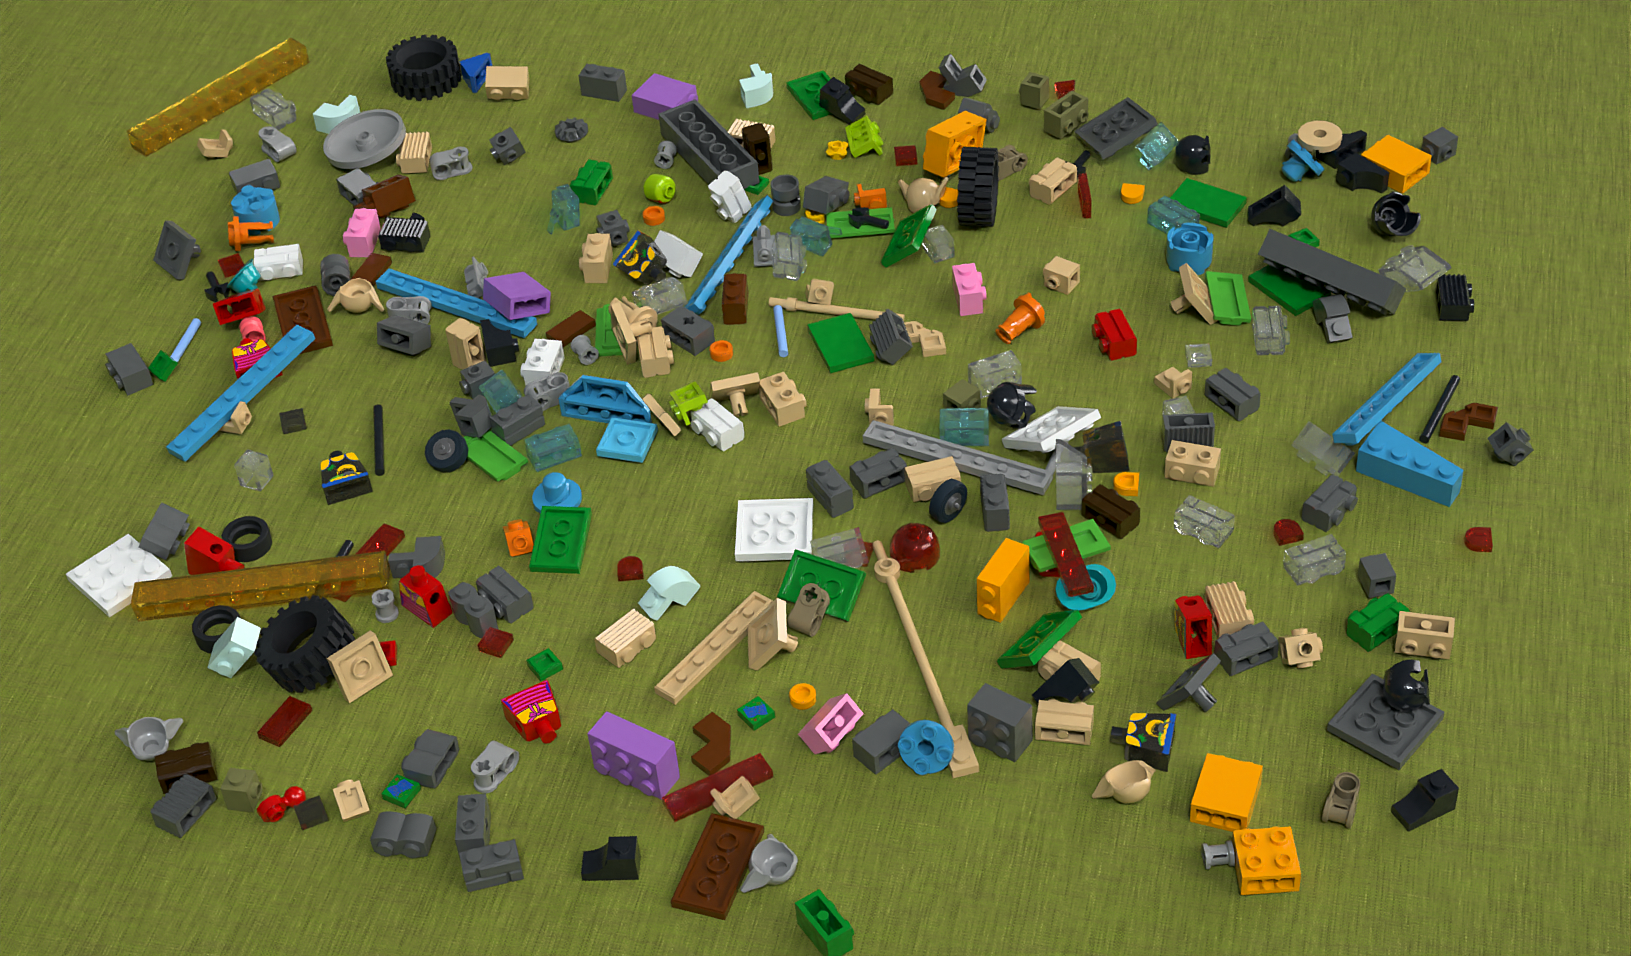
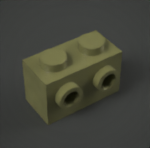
M1070 91L1044 110V131L1059 139L1072 132V130L1088 120V98Z

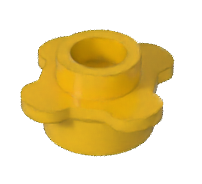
M831 141L828 143L829 148L826 150V154L834 160L843 159L847 154L846 148L849 145L847 142Z

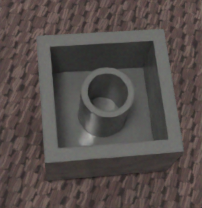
M986 683L967 704L968 739L975 745L996 753L999 757L1016 762L1033 741L1032 705Z

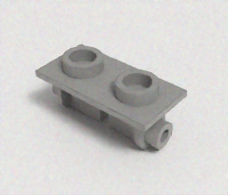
M765 225L760 226L757 229V236L753 237L754 267L777 265L775 235H770V230Z
M473 256V264L465 268L464 275L468 284L466 285L468 295L479 298L483 295L484 278H487L488 270L482 262L479 263Z

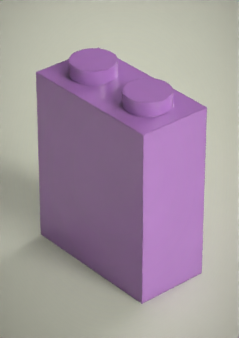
M655 73L632 94L634 112L659 120L658 114L694 99L698 101L695 85Z
M525 272L484 278L483 300L509 320L550 313L551 292Z

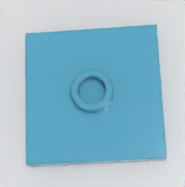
M612 417L596 449L597 456L643 463L658 431L657 424Z

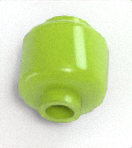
M652 174L646 179L643 186L646 198L653 202L665 204L671 201L675 195V183L669 176Z

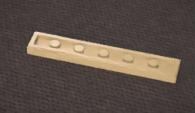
M756 591L751 593L654 687L655 694L676 705L748 635V625L773 600Z

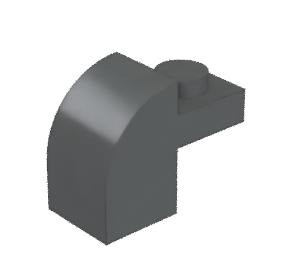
M951 53L944 56L938 67L942 76L947 80L943 87L948 91L954 92L956 96L969 97L981 92L987 80L976 64L962 69Z
M1343 295L1317 298L1312 302L1317 324L1323 323L1327 344L1353 338L1348 319L1350 310Z
M477 395L473 400L455 397L449 402L462 435L480 438L491 428L489 418L492 414L484 396Z
M441 536L417 537L414 552L389 554L388 562L392 577L403 578L410 572L412 567L417 565L423 566L425 571L434 578L441 573L445 561Z

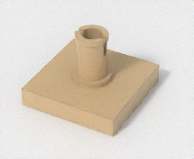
M1187 263L1180 266L1179 271L1185 294L1171 301L1172 308L1177 314H1180L1193 305L1210 325L1217 322L1218 320L1213 319L1214 314L1211 309L1207 285Z
M620 302L611 304V328L626 364L629 365L636 362L635 337L651 333L652 326L651 323H648V318L629 324Z
M758 372L711 382L710 399L712 398L715 401L730 399L735 417H739L740 411L741 416L747 415L748 410L744 396L758 393L760 384Z
M776 598L748 625L749 668L758 671L780 649L787 650L790 653L796 649L798 638L787 634L786 601Z
M371 630L327 658L341 693L349 703L393 676L378 638Z

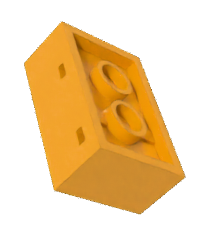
M963 111L929 128L925 137L926 147L923 154V169L943 178H950L952 173L959 170L963 147H983L986 119L968 111Z

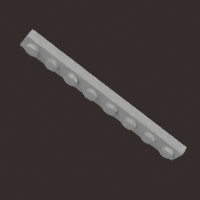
M875 420L871 422L863 434V443L887 450L894 448L897 453L928 462L952 456L959 471L979 477L987 474L1003 473L1007 485L1044 495L1053 480V472Z

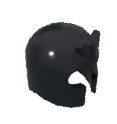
M1188 135L1177 143L1175 157L1177 168L1180 171L1196 175L1208 172V166L1211 164L1209 136H1206L1204 139L1199 135Z
M1403 660L1385 671L1384 696L1388 704L1396 710L1410 712L1419 709L1424 703L1426 705L1430 704L1427 669L1424 670V675L1420 681L1415 680L1410 675V673L1418 674L1421 672L1419 660Z

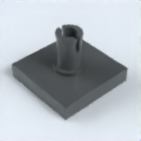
M165 221L153 261L176 279H185L191 257L198 258L200 255L194 253H201V249L198 244H195L196 239L173 221Z
M1213 653L1187 668L1156 702L1158 706L1164 711L1191 696L1204 712L1208 711L1215 705L1217 699L1205 689L1202 683L1221 660Z

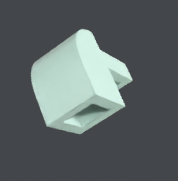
M758 63L750 65V78L739 80L741 98L746 108L765 104L773 97L772 74H766L765 71H761Z
M349 95L339 106L323 103L313 113L317 131L329 134L339 123L360 113L357 97Z
M668 566L656 571L648 578L647 581L651 587L638 604L650 618L658 621L672 601L686 606L701 586L688 571L676 566Z

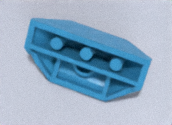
M582 375L558 398L561 415L565 417L609 423L612 417L652 423L650 409L635 389L625 381Z

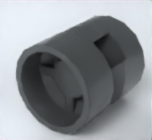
M787 174L773 178L770 184L773 211L781 216H791L798 213L801 208L798 179Z
M340 254L327 255L322 259L320 263L322 289L327 294L335 296L340 286L351 280L349 262Z

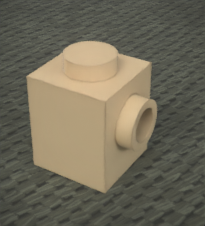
M1055 256L1043 269L1044 286L1069 295L1080 282V265Z

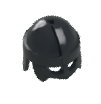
M1391 192L1381 197L1374 204L1371 220L1378 233L1390 237L1407 236L1418 228L1421 215L1418 212H1410L1407 205L1410 202V196Z
M1003 382L990 392L987 399V409L997 423L1012 429L1024 428L1027 426L1030 416L1036 412L1034 405L1025 400V395L1035 394L1037 390L1032 385ZM1023 412H1024V413H1025L1024 418H1023V419H1020L1021 416H1022V414H1023Z

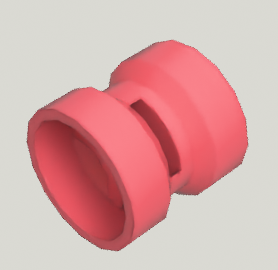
M250 316L240 322L239 328L242 339L249 338L252 341L266 340L262 322L259 318Z

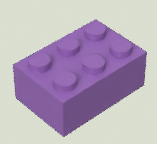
M607 711L587 733L594 769L603 775L607 774L614 777L624 785H631L641 790L644 794L652 795L661 800L680 778L674 741Z

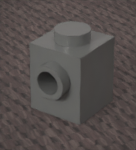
M1441 127L1423 137L1421 151L1432 155L1431 161L1437 165L1456 155L1458 136Z
M485 360L460 371L462 381H459L460 388L472 400L477 395L485 397L499 390L495 372Z
M1382 553L1360 558L1358 578L1368 598L1382 596L1387 593L1393 594L1396 573L1386 554Z

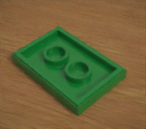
M824 70L786 82L789 92L812 120L832 114L819 106L820 89L831 79Z
M1186 178L1169 198L1166 208L1227 228L1247 203V197Z
M933 204L900 220L881 260L885 268L919 250L937 210Z
M1269 265L1248 276L1249 283L1294 316H1298L1312 308V302L1315 299L1331 295V291L1325 289V287L1322 289L1304 280L1305 276L1300 280L1283 270L1281 272Z
M851 313L807 324L808 332L830 373L875 361L874 354Z
M542 506L529 564L530 572L580 574L592 516L591 508Z
M795 549L777 597L795 604L802 587L806 584L814 583L827 591L830 596V603L825 614L849 622L867 573Z
M1078 610L1043 614L997 659L998 665L1001 669L1035 665L1082 618Z

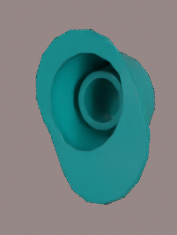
M253 259L249 260L235 274L227 288H231L237 293L258 288L256 284L260 280L261 275L253 265Z
M1091 564L1061 575L1055 590L1057 598L1062 605L1070 610L1081 611L1110 600L1115 593L1116 581L1112 572L1105 566Z

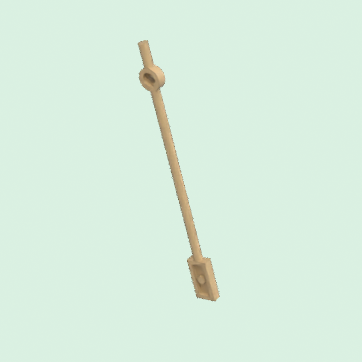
M875 541L872 544L878 559L874 565L875 578L888 585L940 722L948 730L954 742V753L948 764L952 778L977 773L979 772V764L963 724L954 726L897 583V579L900 577V565L897 560L887 557L881 541Z

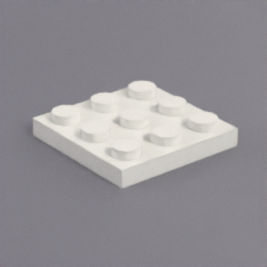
M1058 406L1028 423L1026 427L1012 432L1001 440L1005 448H1013L1017 451L1023 449L1029 452L1041 451L1042 453H1047L1055 449L1057 443L1074 438L1076 432L1091 428L1094 425L1093 422L1100 419L1101 416L1098 409Z
M813 498L738 500L735 544L736 561L791 560L795 549L812 554Z
M127 534L66 573V576L71 584L108 617H111L171 578L172 573L152 553L138 548L140 543Z

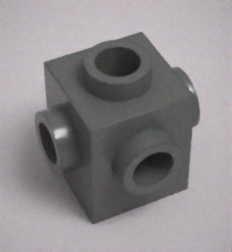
M511 127L489 139L493 147L490 149L492 155L496 160L500 158L504 165L513 162L517 157L526 153Z
M618 210L596 216L598 224L596 232L610 234L612 246L628 242L627 233L630 232L629 225L626 219H622Z
M1507 422L1487 438L1494 449L1493 452L1500 461H1507L1514 466L1534 451L1529 443L1531 438L1522 428L1518 430Z

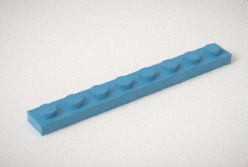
M768 195L753 205L685 305L686 309L699 315L706 308L705 302L716 293L715 287H718L724 281L723 275L734 266L733 261L743 253L742 247L753 238L751 234L761 226L760 220L770 213L769 207L773 200Z
M388 269L376 281L378 289L402 297L424 296L431 301V307L480 323V320L489 319L494 327L505 331L510 330L511 334L525 338L537 326L536 317L529 316L509 320L485 300L392 269Z
M299 325L292 328L166 446L168 452L184 462L187 461L231 419L240 401L247 404L316 339L313 332Z
M1417 353L1332 434L1334 443H1345L1348 446L1359 443L1376 424L1381 422L1404 397L1412 392L1442 362L1440 353Z

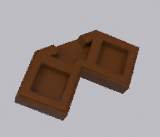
M929 71L919 81L926 104L945 110L955 100V93L942 89L947 81L942 74Z
M1471 403L1466 405L1465 409L1444 414L1439 437L1464 441L1468 425L1494 429L1498 407Z
M714 712L709 713L693 726V733L707 744L691 756L692 763L710 777L731 761V725Z

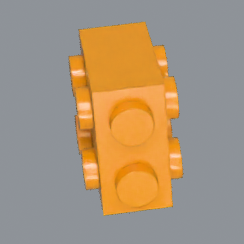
M1276 826L1233 831L1232 844L1240 895L1299 891L1301 870L1291 827Z

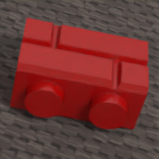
M1119 308L1110 310L1109 313H1096L1094 324H1092V333L1094 338H1099L1102 353L1106 352L1111 361L1121 359L1123 356L1125 358L1135 356L1137 354V338L1122 310Z

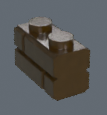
M858 64L853 70L851 69L845 74V84L850 87L851 94L864 98L866 101L880 105L885 99L893 95V78L862 64Z
M762 123L743 127V146L757 161L759 175L771 172L773 167L771 162L770 136Z
M1099 484L1093 489L1092 493L1089 492L1082 499L1081 515L1089 520L1094 519L1098 526L1121 540L1140 523V508L1132 500L1128 501L1119 496L1114 489H1108Z
M209 742L195 743L190 747L168 750L163 754L154 756L157 778L163 794L169 793L173 783L180 780L184 774H189L205 783L218 780L215 758Z

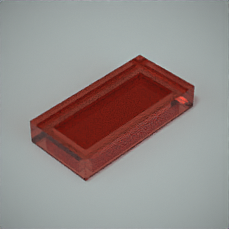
M1087 173L1079 174L1078 196L1082 217L1084 219L1091 218L1092 199Z
M289 696L257 732L259 739L281 747L313 711L311 705Z

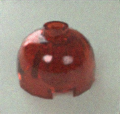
M908 523L902 525L894 532L890 540V557L898 561L901 571L914 573V569L925 567L927 571L935 566L940 558L939 539L935 532L925 524Z

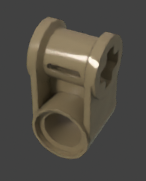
M1009 144L997 150L999 157V180H1003L1005 177L1021 171L1026 166L1028 161L1027 155L1017 152L1013 145Z
M814 583L803 586L795 606L789 614L788 627L808 636H815L820 629L822 618L830 603L828 592Z
M1342 772L1336 776L1330 796L1326 800L1322 821L1327 822L1331 820L1346 825V828L1351 829L1360 791V779L1356 774Z

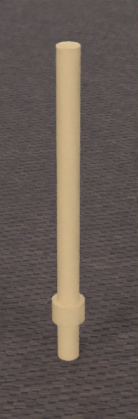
M769 298V306L780 305L782 308H786V311L792 312L802 310L833 315L851 313L853 317L876 320V318H879V315H882V311L798 301V298ZM897 314V315H899L900 317H902V319H903V321H904L905 315H904V314Z

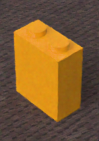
M1390 135L1377 141L1375 145L1361 154L1364 158L1388 171V187L1402 194L1430 172L1432 155Z
M1005 538L977 577V611L979 615L1000 623L1005 618L1030 582L1029 546Z
M1207 753L1191 802L1190 822L1231 832L1247 829L1261 786L1263 766Z

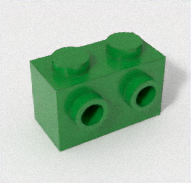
M820 889L795 902L797 924L823 956H842L853 949L852 936L854 935V930L851 924L840 915L833 902L828 900Z

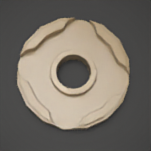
M1311 121L1302 125L1298 130V143L1302 148L1313 152V149L1319 150V153L1331 152L1337 149L1342 141L1341 129L1331 122Z

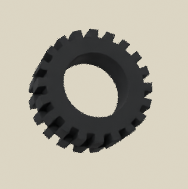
M421 35V38L413 36L410 37L409 41L405 39L400 41L401 45L395 44L393 50H389L388 56H386L393 91L398 93V96L401 98L405 96L407 100H412V98H416V101H422V98H427V101L433 100V96L440 98L443 97L444 92L449 94L452 92L451 87L456 88L458 82H461L462 74L457 48L451 40L447 41L446 37L441 36L438 39L437 35H431V37Z
M962 148L957 189L959 225L994 226L999 183L997 148Z
M312 595L311 599L307 596L301 597L299 603L293 600L288 603L289 608L287 609L281 607L277 611L279 615L275 619L271 616L267 621L269 626L267 628L262 627L259 633L262 638L257 640L256 646L258 648L255 649L256 660L288 692L295 690L297 693H302L305 687L310 691L315 689L316 683L319 682L323 685L328 682L326 677L330 674L334 677L327 658L355 641V637L352 635L354 630L347 620L326 598L322 597L320 599L316 595ZM313 634L312 637L302 647L295 650V648L305 638Z

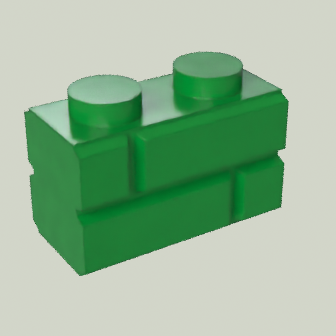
M588 159L584 167L579 168L577 178L570 183V192L574 202L583 204L586 202L589 205H597L613 179L612 168L609 162L600 161L598 163L596 160Z
M1389 593L1379 599L1375 597L1369 601L1367 607L1361 611L1355 610L1349 615L1347 619V636L1354 642H1358L1359 646L1369 652L1396 634L1399 612H1410L1409 608L1401 602L1398 603L1397 599Z

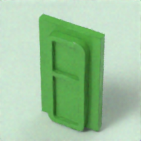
M892 207L869 209V216L889 221L887 229L869 224H862L859 229L853 227L849 223L848 214L852 215V211L826 214L828 238L895 232Z
M1206 271L1205 278L1214 315L1213 319L1227 325H1241L1242 322L1250 323L1251 315L1242 274Z
M610 304L604 305L603 308H597L595 348L599 352L598 357L623 355L611 328V314L608 310Z
M490 430L480 438L463 437L468 445L467 459L497 482L514 476L521 471V466L528 462L526 457Z
M1094 519L1022 541V544L1029 546V560L1039 573L1111 550L1110 544Z

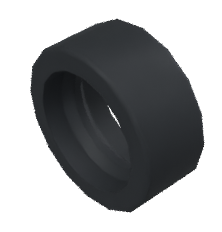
M245 516L233 520L224 528L221 535L222 540L233 546L235 561L238 562L257 560L263 557L272 545V538L267 523L256 516ZM243 535H260L256 540L248 544L234 543Z
M218 605L203 610L195 617L192 623V632L196 644L202 651L212 654L214 644L223 633L216 636L205 635V632L214 625L222 623L232 624L237 617L241 618L236 609L230 606Z

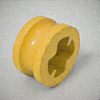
M810 209L805 211L806 223L809 226L818 227L825 223L824 213Z

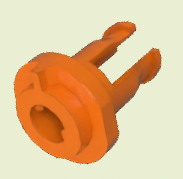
M233 216V221L227 222L229 246H235V251H241V244H260L268 241L274 243L273 235L248 236V230L273 229L272 221H269V223H239V217Z
M1029 292L1014 300L1015 310L1002 325L998 326L999 329L995 330L998 337L1006 344H1010L1011 340L1019 336L1025 329L1030 327L1038 329L1045 323L1044 309L1037 300L1032 298Z

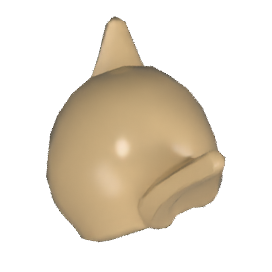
M945 177L939 185L928 178L916 179L910 185L906 184L902 179L899 180L898 183L907 201L909 210L915 213L928 205L933 204L935 206L939 203L940 198L944 195L948 177Z
M361 278L352 279L343 286H340V289L327 308L331 312L341 303L349 312L362 313L373 304L380 312L384 311V307L379 301L372 284Z
M1139 760L1119 764L1108 770L1101 778L1092 798L1099 799L1113 796L1117 801L1124 804L1140 801L1149 793L1151 777L1156 770L1144 761Z

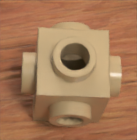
M1307 628L1291 630L1292 635L1278 637L1283 664H1296L1297 668L1313 666L1312 661L1321 660L1320 653L1323 652L1321 638L1317 637V633L1308 632Z

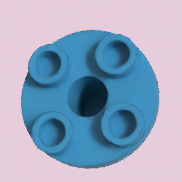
M1294 139L1287 145V148L1294 155L1288 161L1282 163V172L1289 180L1293 182L1301 181L1302 176L1308 170H1311L1317 176L1325 170Z
M558 472L549 473L533 492L534 509L541 513L542 506L578 507L582 501L581 489L576 482L566 479L563 474Z
M919 720L911 723L904 729L898 742V748L904 762L917 774L925 775L941 771L949 764L954 753V742L948 730L939 723L930 720Z

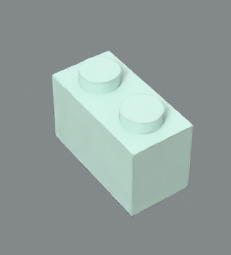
M237 617L214 644L207 668L232 678L254 653L261 628Z

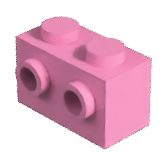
M355 209L352 218H349L348 229L343 234V242L347 245L349 257H368L373 253L378 240V234L381 230L376 209Z
M975 263L952 266L953 290L960 316L983 313V300H986L987 297L985 286H981L983 284L981 272H977Z
M847 693L830 698L798 735L814 754L825 751L830 753L839 745V741L844 735L855 727V723L864 713Z

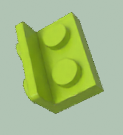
M868 116L845 127L850 151L854 158L866 154L873 148L879 156L883 154L881 146L884 143L878 134L881 132L880 128Z
M696 381L669 392L672 398L669 401L671 410L676 415L677 420H683L686 426L691 424L686 412L689 410L691 412L697 411L703 407V404L708 403L704 392Z

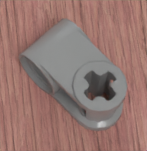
M268 126L259 130V137L263 143L261 146L262 152L270 156L275 162H280L296 153V146L292 139L279 132L276 128Z
M456 147L451 150L434 153L429 159L434 178L445 180L450 177L470 173L472 171V164L468 160V149Z
M424 296L393 297L386 303L388 318L397 315L424 324H428L430 321V314L428 312L431 309V301Z
M557 372L537 381H532L525 386L524 394L525 396L530 395L537 402L539 399L544 411L559 404L558 398L570 387L568 377L565 373Z
M491 741L471 764V772L475 776V789L480 793L493 792L504 778L515 769L519 760V752L496 741Z

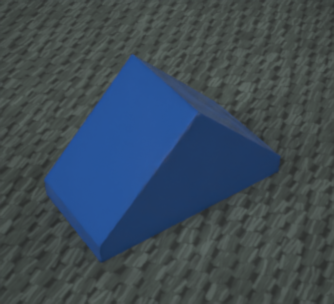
M490 53L459 61L462 77L472 93H477L486 81V66H492Z

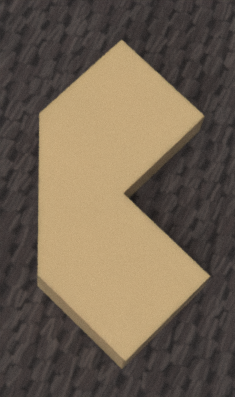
M916 321L904 322L911 342L920 343L923 357L946 354V346L941 332L935 329L931 331L924 328L923 324Z
M646 394L641 398L673 436L681 431V428L662 409L651 394Z

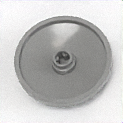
M375 109L364 111L345 119L334 127L324 141L323 150L328 161L338 168L356 169L366 167L392 154L403 142L406 128L402 118L391 110Z

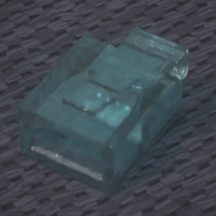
M1160 122L1135 146L1143 154L1138 160L1149 171L1160 163L1179 141Z
M568 184L558 186L556 190L552 191V209L547 228L550 235H552L554 225L557 222L563 230L580 226L579 198Z
M803 216L800 219H796L789 227L795 246L822 257L832 246L830 234L842 235L841 228L829 227Z
M500 370L479 386L496 413L523 397L520 390L517 389L513 381L503 370Z

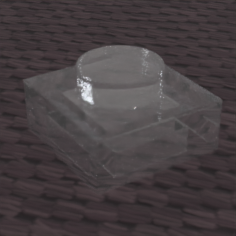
M1209 343L1185 345L1188 368L1212 366Z

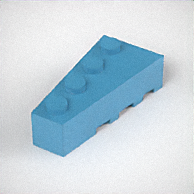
M1383 421L1375 426L1359 448L1356 472L1448 507L1451 506L1460 493L1464 471Z

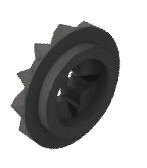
M576 117L573 119L567 118L565 121L561 120L559 124L555 125V135L563 141H576L588 133L587 123L583 119L577 120Z

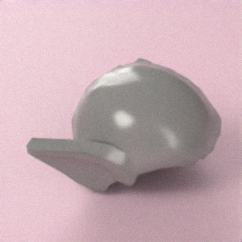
M144 717L133 722L129 728L124 727L115 730V735L125 746L131 749L135 758L153 761L155 760L154 756L167 751L169 741L175 736L183 723V719L174 718L163 721L157 717Z
M768 834L767 839L761 841L751 853L748 865L750 873L740 888L741 892L745 893L765 885L785 883L795 873L798 862L795 853L783 842H779L772 834Z

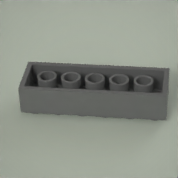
M696 99L658 114L661 135L667 141L675 144L677 152L708 184L718 179V176L723 171H729L738 177L743 189L759 183L757 161Z
M1269 229L1258 255L1264 258V263L1281 272L1283 270L1300 280L1305 276L1304 280L1310 282V284L1322 289L1325 285V289L1335 295L1341 294L1345 296L1347 294L1346 297L1364 307L1368 303V307L1383 315H1386L1387 312L1395 314L1406 291V288L1395 280L1272 229Z

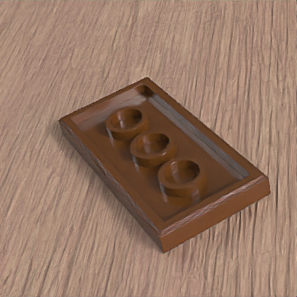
M316 285L272 296L283 337L292 328L299 325L313 332L316 338L300 354L333 346Z
M711 813L671 899V907L726 920L749 868L751 853L760 843L765 832L764 825Z

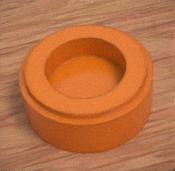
M650 206L643 211V221L647 225L656 226L665 220L664 210L659 206Z
M719 340L710 345V357L714 361L724 362L732 358L733 347L730 342Z

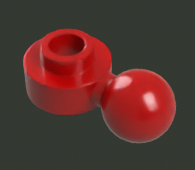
M289 787L283 797L272 795L263 800L257 808V813L264 822H276L284 816L288 806L291 808L302 806L306 800V794L301 787Z

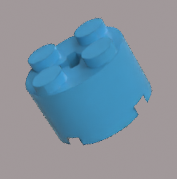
M247 185L231 201L234 216L239 217V223H269V221H272L273 228H275L280 221L272 189L254 188L251 185ZM248 230V234L257 235L261 234V231Z
M1183 223L1180 228H1171L1167 235L1166 253L1169 269L1177 272L1180 266L1187 263L1197 275L1203 274L1212 262V232L1210 234L1207 231V227L1197 223Z

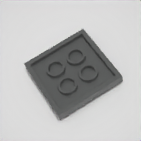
M1127 97L1074 132L1081 142L1100 158L1105 159L1113 156L1122 147L1130 145L1141 135L1149 133L1158 123L1155 117Z
M1372 674L1329 721L1327 731L1400 770L1443 720L1444 711L1431 704L1426 705V703L1419 709L1410 712L1396 710L1388 704L1384 696V679Z

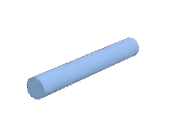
M776 305L773 311L779 356L786 357L788 355L783 309L782 306Z
M194 318L173 351L171 357L178 362L201 325L199 319Z

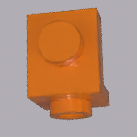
M857 184V192L853 193L855 206L869 209L887 208L885 188L863 191L862 185Z
M521 519L508 522V526H504L503 530L510 556L513 557L532 552L534 544L528 522H522Z

